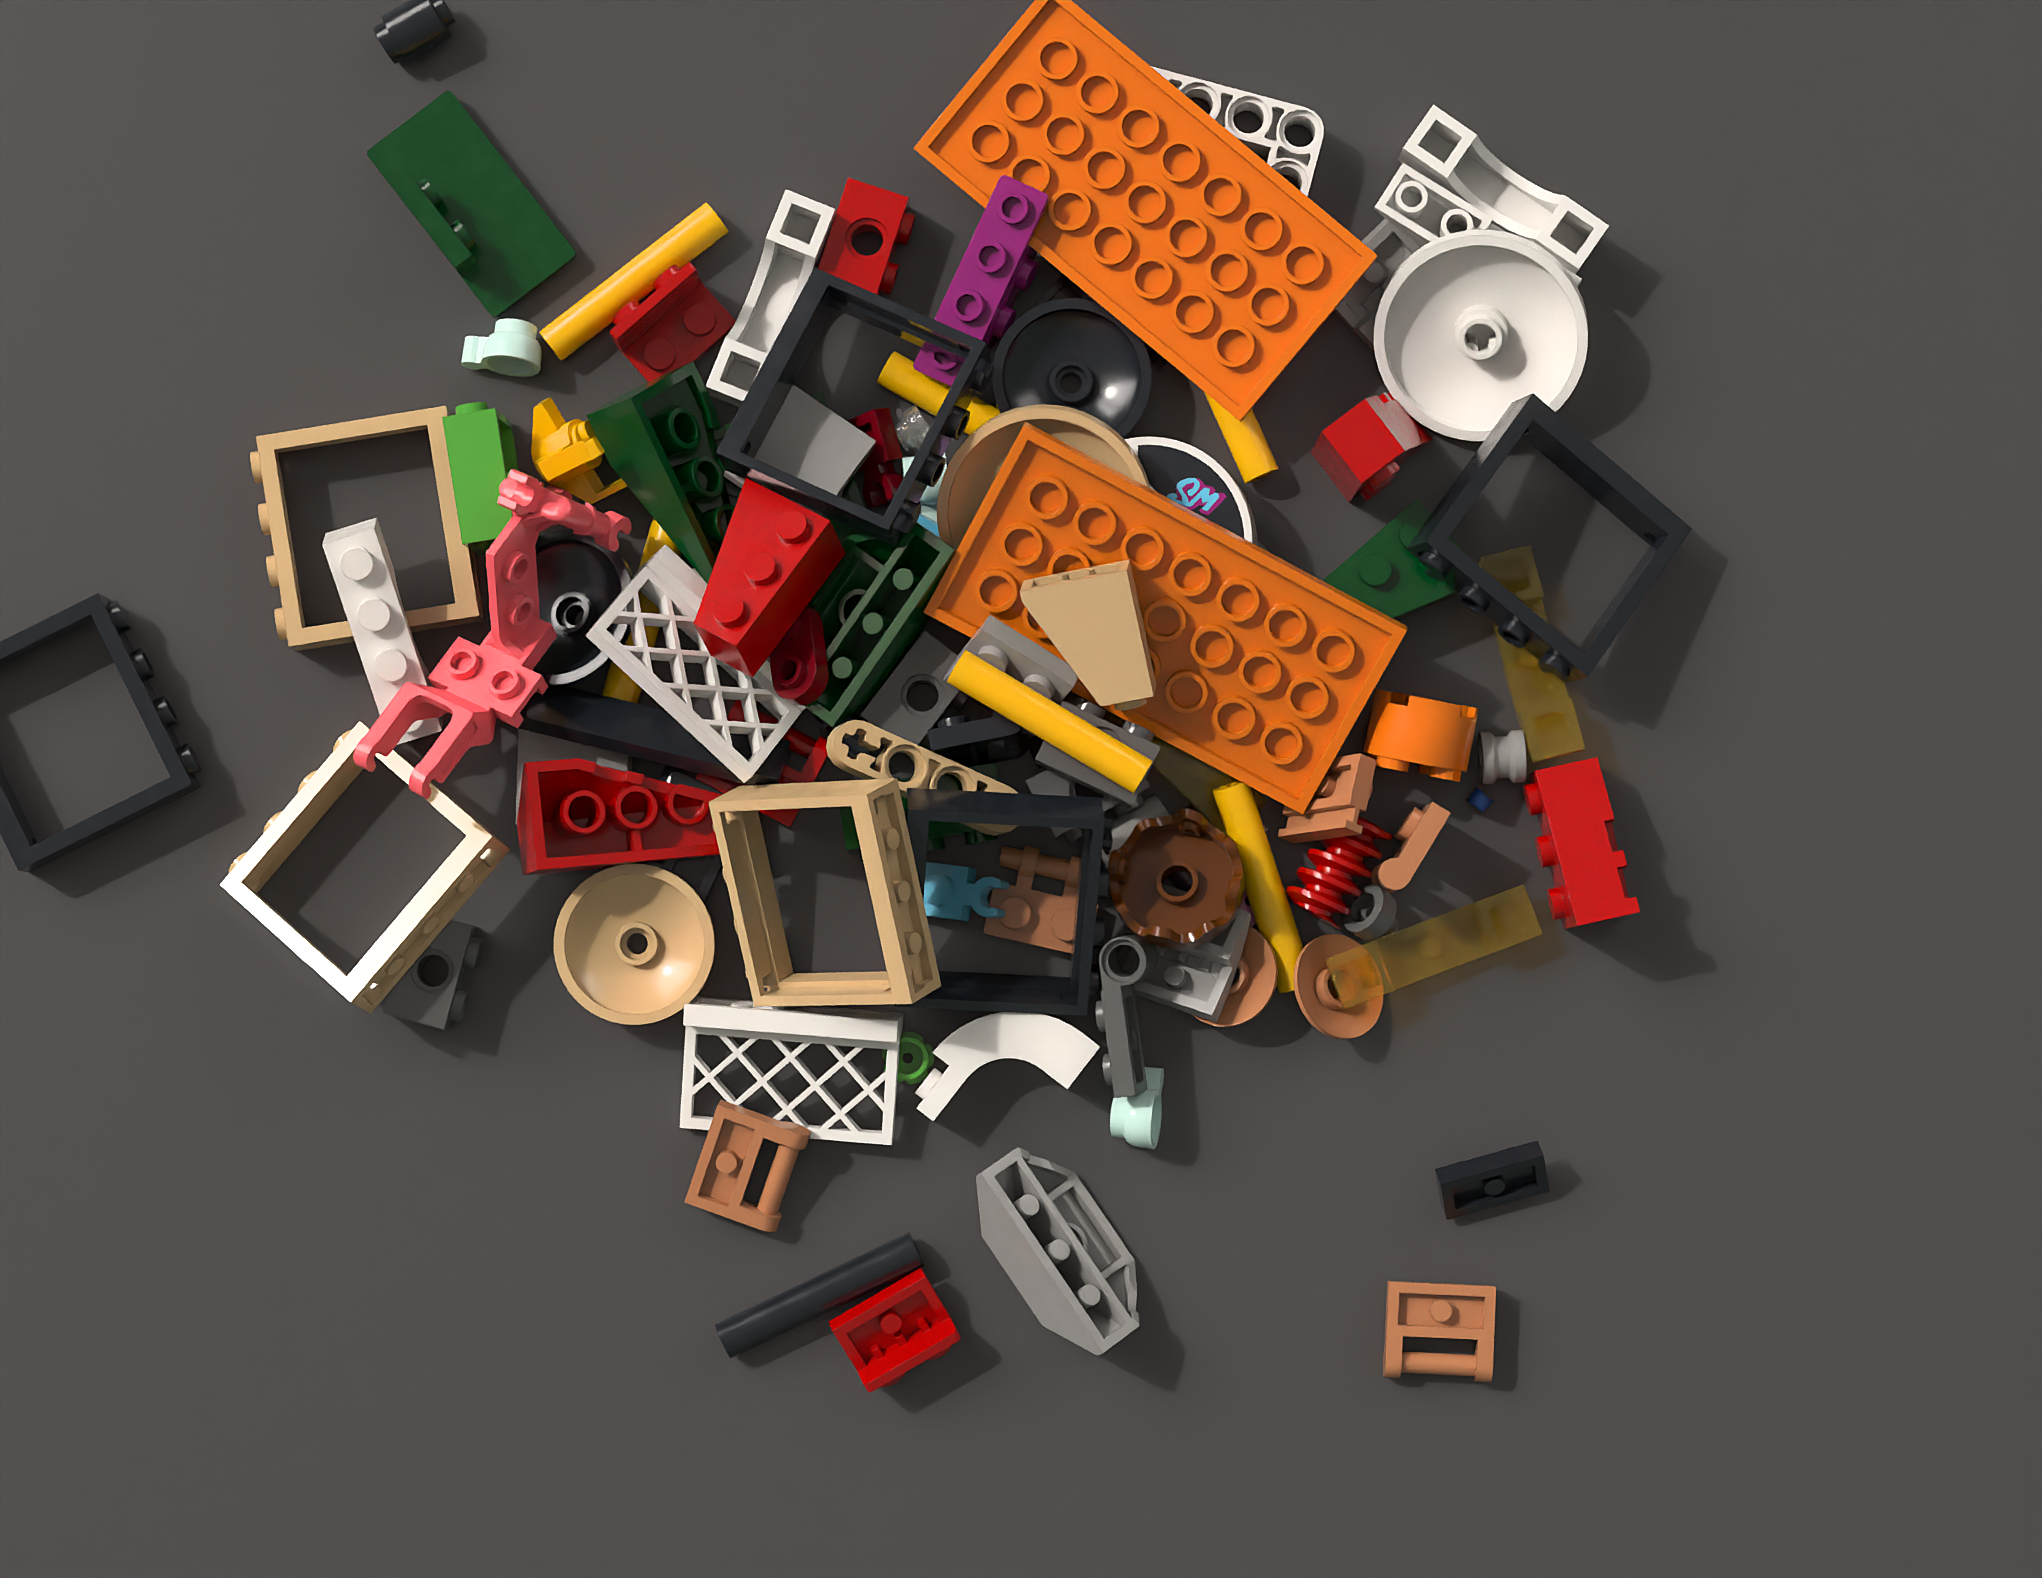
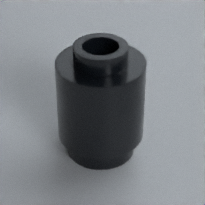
M407 0L382 15L383 22L373 27V30L392 62L397 64L405 58L410 62L452 37L448 26L456 21L444 0Z

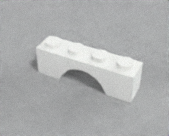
M1435 105L1431 107L1407 141L1398 158V161L1408 165L1492 217V223L1499 228L1539 245L1553 255L1564 268L1574 274L1577 273L1609 227L1605 222L1567 196L1544 190L1518 175L1497 159L1484 146L1476 133Z
M787 189L785 190L766 236L761 260L746 301L733 328L724 339L705 386L710 396L740 408L814 267H819L836 215L834 208Z
M373 518L325 533L322 546L379 714L381 715L406 682L433 687L428 679L430 674L413 639L398 591L394 567L378 519ZM444 716L415 721L397 745L442 731Z

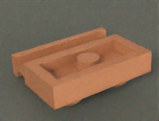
M1361 753L1335 757L1303 815L1284 805L1282 814L1288 816L1286 828L1279 829L1278 837L1295 844L1361 834L1363 826L1358 825L1357 820L1359 812H1364L1367 809L1368 800L1373 791L1372 781L1377 760Z

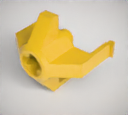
M551 397L541 401L534 407L531 456L536 471L546 482L569 491L572 495L589 504H593L627 487L622 479L604 487L594 468L601 464L605 451L598 441L589 420L574 419L566 423Z

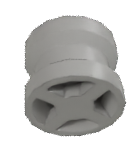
M1511 730L1507 736H1495L1490 731L1478 733V768L1482 785H1490L1497 779L1504 778L1510 779L1513 783H1525L1527 768L1526 746L1522 730Z

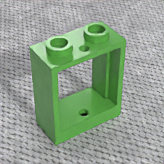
M474 402L455 407L456 415L442 417L462 545L478 555L486 554V551L513 517L512 511L498 505L497 501L500 496L499 485L508 477L510 470L515 469L519 471L511 421L496 408L488 409L486 402Z

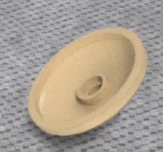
M646 864L617 865L604 869L586 879L572 892L565 902L557 919L554 932L555 962L567 990L578 1003L591 1013L619 1024L642 1025L668 1018L682 1010L684 1004H689L703 988L712 969L715 955L714 927L711 916L701 897L679 876L660 867ZM635 933L643 934L648 941L647 949L641 954L634 953L629 948V939Z

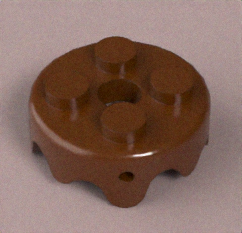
M1179 809L1171 815L1147 818L1136 824L1124 844L1119 849H1114L1109 857V887L1120 919L1137 937L1146 943L1160 948L1181 950L1197 947L1213 940L1228 928L1238 914L1244 898L1245 877L1236 845L1230 836L1214 827L1202 814L1191 809ZM1173 872H1185L1193 878L1191 889L1182 896H1172L1163 890L1164 880Z

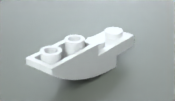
M1402 163L1374 207V210L1420 246L1460 231L1496 230L1506 232L1492 223V217ZM1567 270L1578 287L1582 278Z

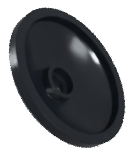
M1063 298L1052 300L1025 312L1004 334L993 361L992 389L1000 414L1029 405L1045 404L1070 407L1088 413L1103 421L1119 433L1123 439L1141 419L1151 391V364L1143 340L1098 302L1087 299ZM1069 376L1077 378L1081 383V388L1075 393L1065 392L1061 387V382L1064 378Z
M572 529L544 534L538 537L535 545L540 619L552 624L558 635L532 670L543 676L548 687H567L582 683L599 674L612 662L585 635L634 578L627 561L618 550L613 552L599 546L593 537L574 534ZM584 610L582 620L576 625L575 619L577 614ZM489 612V626H490V631H491V619H490V612ZM611 623L606 629L623 645H625L631 633L630 624Z

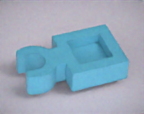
M926 862L923 898L926 916L969 922L972 907L977 914L992 919L1005 917V910L990 907L987 897L989 892L995 888L1009 889V883L995 877H984L975 883L977 869Z

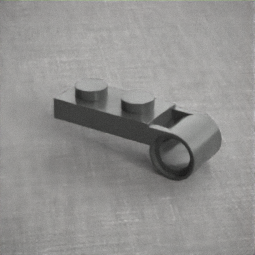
M1133 933L1108 941L1102 948L1099 956L1103 990L1100 991L1101 1000L1096 1002L1095 1013L1099 1031L1101 1033L1106 1032L1109 1054H1104L1103 1074L1106 1084L1108 1086L1113 1085L1114 1098L1136 1096L1148 1089L1133 983L1144 980L1153 974L1158 965L1159 955L1155 945L1146 943ZM1123 945L1133 947L1139 955L1140 964L1135 973L1125 971L1119 963L1118 955Z

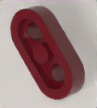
M808 605L769 655L772 683L775 692L780 697L796 705H808L817 700L825 690L829 677L822 619L819 613Z

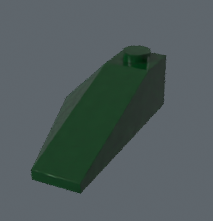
M692 361L616 397L586 416L605 451L604 453L609 464L708 584L735 506L730 505L724 479L726 478L724 477L726 470H724L716 454L717 445L713 430L720 427L717 410Z

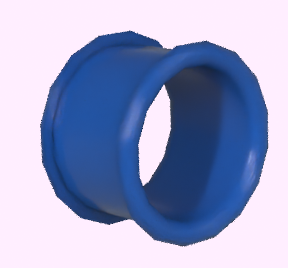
M1476 787L1470 797L1466 798L1469 803L1483 814H1485L1484 812L1491 803H1494L1491 798Z

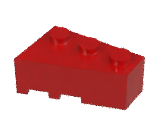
M1385 392L1379 397L1375 395L1365 398L1324 429L1315 443L1311 454L1349 503L1359 495L1367 502L1391 484V480L1400 470L1399 465L1433 439L1421 423L1411 417L1399 402L1392 397L1390 392L1388 394Z
M745 478L693 624L711 656L753 678L846 553L830 520L748 478Z
M1598 757L1540 769L1530 773L1531 784L1523 785V791L1529 815H1538L1543 836L1535 837V845L1541 867H1550L1554 888L1547 889V898L1553 920L1562 919L1563 928L1567 929L1639 913L1640 908L1637 898H1629L1623 873V869L1627 868L1624 851H1618L1612 825L1615 818Z

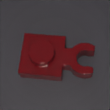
M889 407L873 409L847 420L876 441L874 450L855 473H864L863 496L869 508L887 505V500L893 499L903 480L902 476L895 471L893 462L902 459L903 456Z

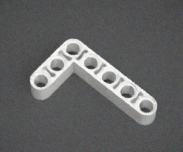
M1152 67L1189 99L1196 97L1205 100L1210 106L1211 113L1209 115L1255 154L1268 157L1267 164L1279 174L1293 177L1298 183L1299 190L1308 196L1324 134L1322 120L1314 111L1295 104ZM1251 111L1260 118L1262 127L1254 133H1243L1235 127L1233 117L1239 112ZM1295 124L1303 125L1311 132L1313 141L1307 146L1295 147L1286 140L1284 131L1289 126Z

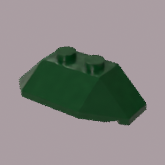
M918 522L909 534L902 533L896 547L863 532L847 536L842 543L846 554L808 603V606L815 609L822 619L829 677L826 688L821 696L814 702L803 706L834 728L839 726L877 694L931 619V616L923 612L957 550Z

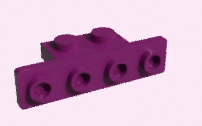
M1002 175L999 178L934 320L982 340L994 347L998 338H1003L1006 331L1015 321L1016 311L1011 308L1020 289L1027 291L1038 271L1039 262L1034 260L1037 252L1029 246V243L1049 202V196L1046 193L1007 175ZM921 347L913 367L923 374L952 386L962 365Z

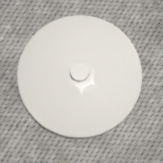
M1467 230L1448 234L1422 246L1400 265L1386 285L1380 299L1374 325L1375 358L1384 384L1392 397L1399 402L1411 417L1422 425L1445 436L1468 441H1484L1510 404L1532 393L1556 412L1576 387L1583 371L1588 348V320L1585 305L1577 285L1564 266L1553 255L1532 241L1518 235L1496 230Z

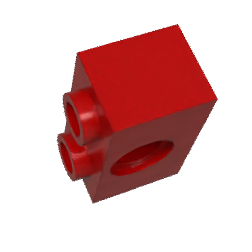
M848 177L818 269L879 296L881 293L890 295L900 266L899 264L892 263L897 244L907 245L916 219L915 214L908 212L910 208L909 197ZM863 232H873L881 237L883 244L877 253L865 256L854 250L853 242L855 238Z

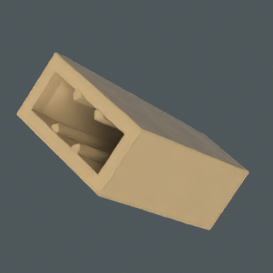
M1130 559L1023 581L1020 589L1022 603L1100 707L1114 704L1115 710L1134 709L1147 703L1146 698L1154 696L1156 680Z

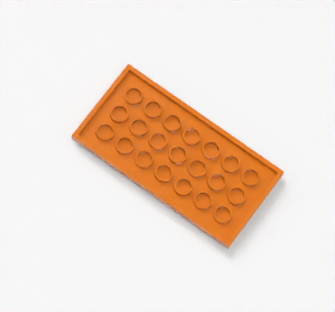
M1034 0L913 148L984 208H986L1002 175H1007L1046 193L1049 196V202L1029 246L1240 422L1378 258L1376 253L1071 0Z
M1025 422L923 613L970 638L973 637L987 617L992 615L1067 662L1022 603L1020 589L1023 581L1130 559L1154 670L1156 688L1154 696L1146 698L1147 703L1143 706L1129 710H1115L1114 704L1101 707L1126 721L1135 723L1153 732L1154 736L1303 815L1406 634L1407 626ZM1078 677L1071 691L1100 706Z

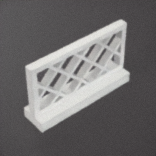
M665 544L637 570L631 582L585 636L745 783L754 775L806 707L796 705L780 697L775 692L769 657L752 678L710 655L693 624L707 583ZM639 590L659 608L660 614L641 613L638 597ZM611 623L630 624L634 646L621 644L606 629ZM644 626L663 627L667 648L648 647ZM677 628H681L698 644L699 651L681 650ZM651 660L669 661L673 683L662 682L653 673ZM684 662L702 664L706 685L688 684ZM716 665H720L737 681L738 687L720 686ZM691 697L709 698L713 720L702 719L693 710ZM723 699L741 700L745 722L727 721ZM756 701H759L779 720L777 724L760 723ZM730 733L748 734L752 756L748 761L733 748Z
M696 996L689 1004H684L683 1025L686 1026L680 1128L709 1130L713 1117L693 1115L695 1093L706 1083L710 1082L727 1102L743 1107L741 1105L742 1102L763 1086L782 1108L773 1118L781 1120L787 1114L794 1123L802 1125L811 1131L810 1139L892 1145L894 1142L900 1037L903 1032L904 1013L823 1006L754 1007L753 1001ZM698 1034L719 1036L733 1053L711 1070L697 1054ZM732 1037L749 1039L739 1046ZM758 1039L772 1040L786 1056L765 1075L744 1052ZM785 1041L802 1043L792 1050ZM811 1043L825 1044L839 1060L819 1079L813 1075L797 1056ZM837 1045L855 1048L845 1055ZM863 1048L887 1049L886 1071L872 1083L850 1061ZM735 1058H738L757 1079V1082L737 1099L716 1076ZM789 1062L795 1066L810 1084L791 1103L784 1098L769 1080ZM842 1066L847 1069L864 1089L843 1108L822 1085ZM697 1067L705 1077L695 1085ZM885 1080L883 1098L875 1088ZM814 1090L836 1113L822 1126L808 1125L794 1109ZM869 1095L883 1111L882 1131L861 1129L847 1112ZM841 1119L848 1128L831 1126Z

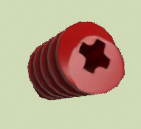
M1358 816L1357 824L1363 826L1362 833L1319 840L1326 848V851L1309 849L1306 855L1316 869L1299 867L1296 871L1297 877L1305 885V888L1288 886L1285 891L1298 908L1339 930L1341 928L1332 919L1331 915L1333 913L1349 915L1352 911L1343 901V894L1360 896L1362 893L1352 878L1354 876L1370 878L1373 874L1364 864V857L1381 859L1383 856L1373 841L1375 838L1389 841L1393 838L1390 833Z

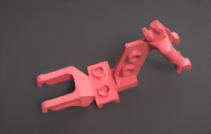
M515 469L510 470L508 477L499 485L500 496L497 503L511 510L513 517L486 551L491 631L480 646L458 636L428 677L433 687L412 682L403 684L367 734L358 742L353 754L354 763L369 772H373L376 768L374 761L376 753L387 757L415 721L438 718L449 712L453 714L450 723L422 761L413 769L408 781L411 792L428 799L431 795V788L429 787L431 780L443 783L469 748L487 745L492 742L496 718L518 728L524 720L520 712L535 692L543 695L548 688L543 676L532 670L558 636L552 624L540 619L535 549L539 532L560 524L574 530V534L591 536L597 545L616 552L619 547L618 532L628 535L632 530L630 519L614 511L606 513L597 511L594 506L587 502L583 505L573 501L569 491L554 485L543 487L544 483L539 482L538 479Z

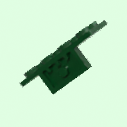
M451 91L442 93L367 151V156L493 318L502 315L576 258L575 250Z

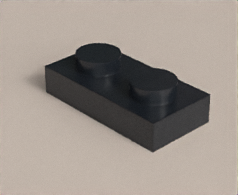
M1538 1140L1435 1169L1440 1201L1447 1220L1549 1192L1544 1155Z

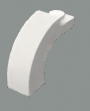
M1000 1012L975 1019L951 1033L932 1052L947 1063L949 1067L943 1074L934 1068L917 1089L915 1094L923 1099L917 1109L934 1121L971 1073L990 1061L1003 1058H1014L1030 1062L1068 1089L1100 1046L1072 1025L1045 1014Z

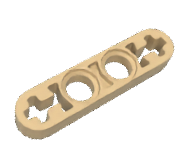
M853 720L845 722L833 729L827 739V754L832 763L841 770L864 780L893 778L889 771L890 758L897 752L907 754L914 762L915 770L914 775L908 782L898 781L900 794L904 798H906L907 788L937 789V782L944 774H951L957 777L962 785V791H976L978 786L981 792L1018 793L1008 785L865 721ZM857 733L860 735L858 744L861 747L875 751L880 749L882 743L885 745V748L877 758L865 753H859L849 758L847 756L849 747L842 743V738H848ZM875 759H876L875 768H874V770H873V769L870 768V765H871V764L875 761ZM960 822L982 833L993 836L1010 832L1019 826Z

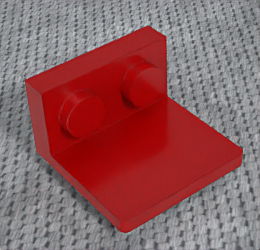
M688 262L681 269L677 264L669 267L652 284L656 289L654 293L641 304L636 299L629 302L612 319L616 325L609 332L620 352L647 382L692 361L696 364L729 334L736 322L704 286L698 270L691 262Z

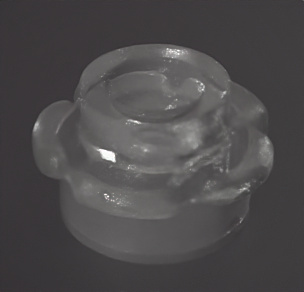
M916 404L903 412L898 408L896 414L900 420L894 423L897 437L906 452L915 447L918 450L930 427Z

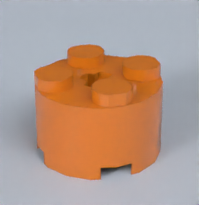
M1375 689L1363 752L1368 753V757L1377 760L1376 766L1408 772L1409 763L1413 762L1419 764L1418 773L1460 782L1461 772H1467L1479 708Z

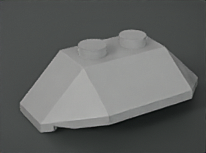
M1017 1147L976 1176L982 1238L1042 1326L1097 1356L1103 1354L1140 1326L1139 1313L1136 1312L1137 1282L1135 1260L1074 1171L1049 1160L1032 1156L1028 1151Z

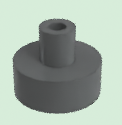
M1365 884L1359 887L1362 891L1361 895H1351L1346 902L1352 911L1349 915L1343 914L1342 916L1345 928L1366 941L1378 939L1383 934L1391 935L1394 933L1399 923L1396 917L1397 902L1394 896L1376 884Z

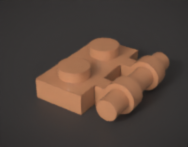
M1003 845L998 866L1019 871L1016 886L1009 885V889L1004 890L993 889L989 906L1005 910V917L1000 919L986 917L983 934L1071 954L1080 857L1071 856V860L1040 854V848L1025 845L1024 850ZM1034 874L1066 881L1063 895L1057 896L1031 890Z

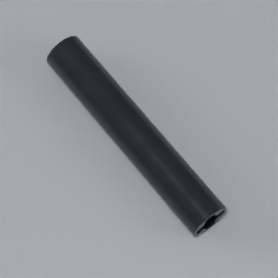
M908 1232L715 1324V1327L728 1356L733 1358L908 1275L925 1265Z

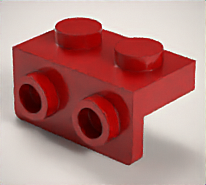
M922 1268L829 1321L834 1335L856 1368L868 1392L897 1383L907 1371L926 1360H934L943 1356L950 1350L953 1344L961 1339L949 1312Z

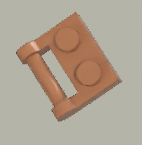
M1434 802L1424 806L1421 810L1416 807L1410 810L1394 835L1396 839L1401 841L1400 846L1392 858L1376 865L1372 870L1371 884L1378 885L1388 893L1404 888L1410 882L1451 813Z
M720 1100L684 1203L759 1230L776 1232L782 1218L779 1208L799 1150L806 1148L811 1131L797 1123L782 1122ZM765 1138L779 1143L759 1203L752 1204L744 1201L743 1198Z
M1387 1281L1383 1377L1400 1378L1401 1373L1474 1376V1382L1491 1383L1493 1375L1496 1286ZM1403 1336L1476 1340L1475 1354L1402 1352Z

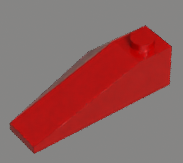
M580 758L526 762L523 764L517 817L522 876L609 868L623 864H646L719 856L720 852L716 834L712 827L713 820L709 802L723 794L644 777V774L628 770L621 771L597 765L596 762Z

